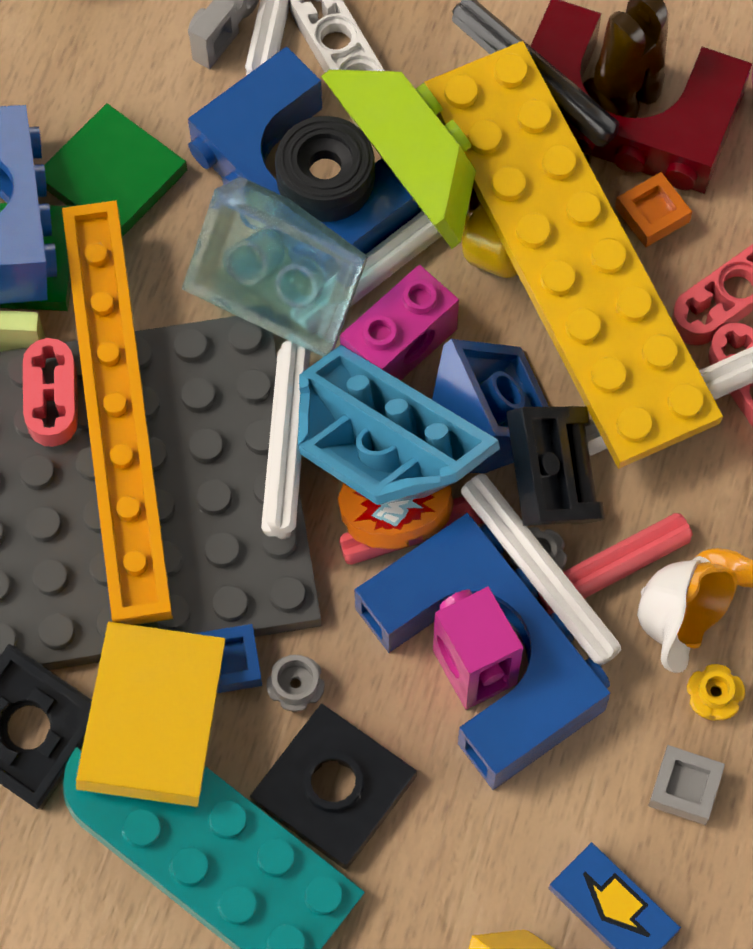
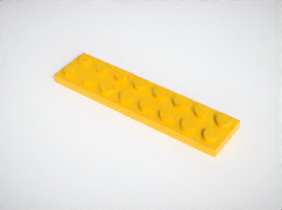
M518 42L424 81V84L443 108L436 116L443 125L453 119L472 145L464 153L476 170L473 189L585 406H587L588 412L617 468L620 469L719 425L723 418L719 407L524 42Z

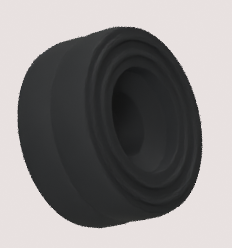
M317 116L303 120L287 131L276 151L275 168L279 193L291 210L306 219L317 222H333L345 219L359 211L372 193L375 182V156L372 145L359 127L345 119L334 116ZM330 159L337 162L341 170L333 178L320 179L310 172V168L318 160Z

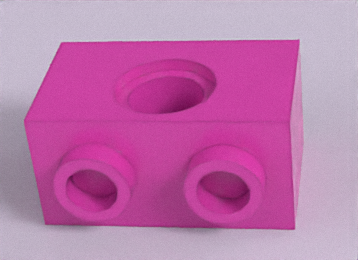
M419 264L340 334V345L401 381L457 330L459 299Z
M489 586L473 594L469 589L462 590L444 600L439 606L440 610L435 612L433 652L465 710L517 685L523 646Z

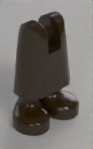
M629 0L626 13L617 11L609 16L601 53L595 66L594 77L586 80L583 86L588 95L610 113L622 117L637 118L640 109L639 101L649 105L655 103L661 95L665 77L664 66L668 34V11L663 0Z

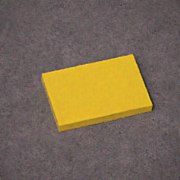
M108 621L76 777V790L198 807L225 648V638Z

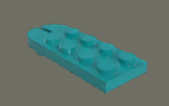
M76 747L67 762L64 772L63 793L66 806L73 819L84 830L233 949H322L365 893L206 766L199 805L194 807L76 790V777L82 751Z

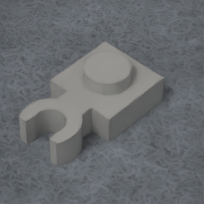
M213 0L206 9H199L188 27L192 59L210 70L238 35L239 22L254 11L259 0Z

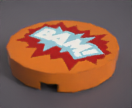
M343 483L338 496L342 522L346 525L347 532L358 542L372 548L383 549L409 547L408 540L416 539L420 536H423V541L431 538L449 521L454 506L450 485L424 498L376 505L345 483Z

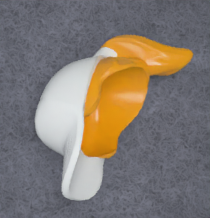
M707 549L700 552L690 561L676 562L663 567L642 588L637 616L642 629L651 638L662 644L661 662L664 668L673 673L683 672L687 668L690 649L699 648L702 644L704 633L727 612L737 585L748 588L753 587V560L729 549Z

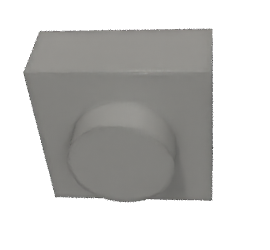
M667 745L648 806L706 825L725 764Z

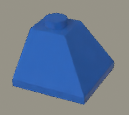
M450 339L443 345L432 400L499 440L500 449L469 473L485 474L514 463L506 412L520 407H549L522 348Z

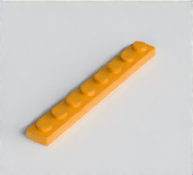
M117 200L62 208L112 622L137 625L173 619Z

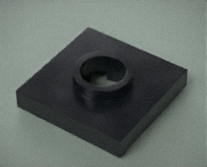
M11 644L7 645L0 656V784L37 810H42L64 778L65 768L72 752L76 747L82 751L92 699ZM25 706H35L42 709L50 721V729H48L44 742L34 749H23L16 746L8 733V723L11 716L18 709Z
M321 703L251 793L250 800L347 871L417 777V770ZM328 761H338V764L350 768L355 775V787L352 793L338 802H328L319 798L311 785L312 775L322 767V763Z

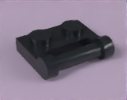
M587 406L520 407L507 411L523 526L567 523L585 524L604 520L603 502H597L585 429V426L590 425Z

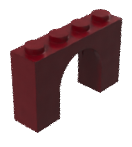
M550 0L530 46L588 95L581 79L597 44L601 13L563 0ZM701 47L682 95L670 108L657 115L645 118H628L608 112L619 121L620 126L616 137L603 148L596 146L567 120L566 122L577 143L592 148V156L615 163L617 167L630 173L641 172L655 176L662 172L674 188L694 190L705 194L744 96L752 63Z

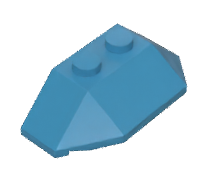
M342 345L299 374L298 447L300 454L376 505L427 497L459 481L500 449L498 439Z

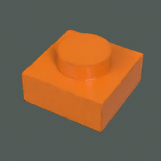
M662 172L618 196L615 204V209L645 248L688 224L692 216V210Z

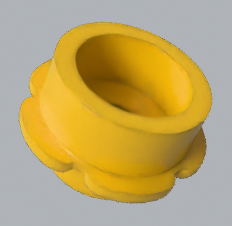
M721 664L707 665L704 671H695L688 680L687 693L690 694V706L696 714L707 720L729 719L739 711L738 704L745 698V686L738 676L731 674V670ZM711 688H719L721 695L718 697L713 696L710 692Z

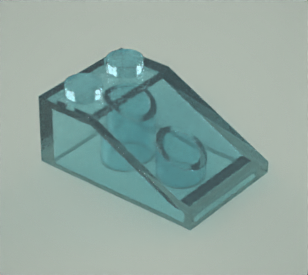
M239 177L214 190L182 290L324 357L335 349L368 256L290 199L243 177Z

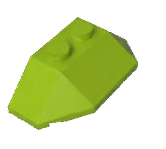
M329 69L321 76L450 248L456 247L461 243L476 174L475 168L464 153L472 147L470 141L453 119L445 125L439 120L436 115L443 108L424 83L415 89L405 75L398 71Z

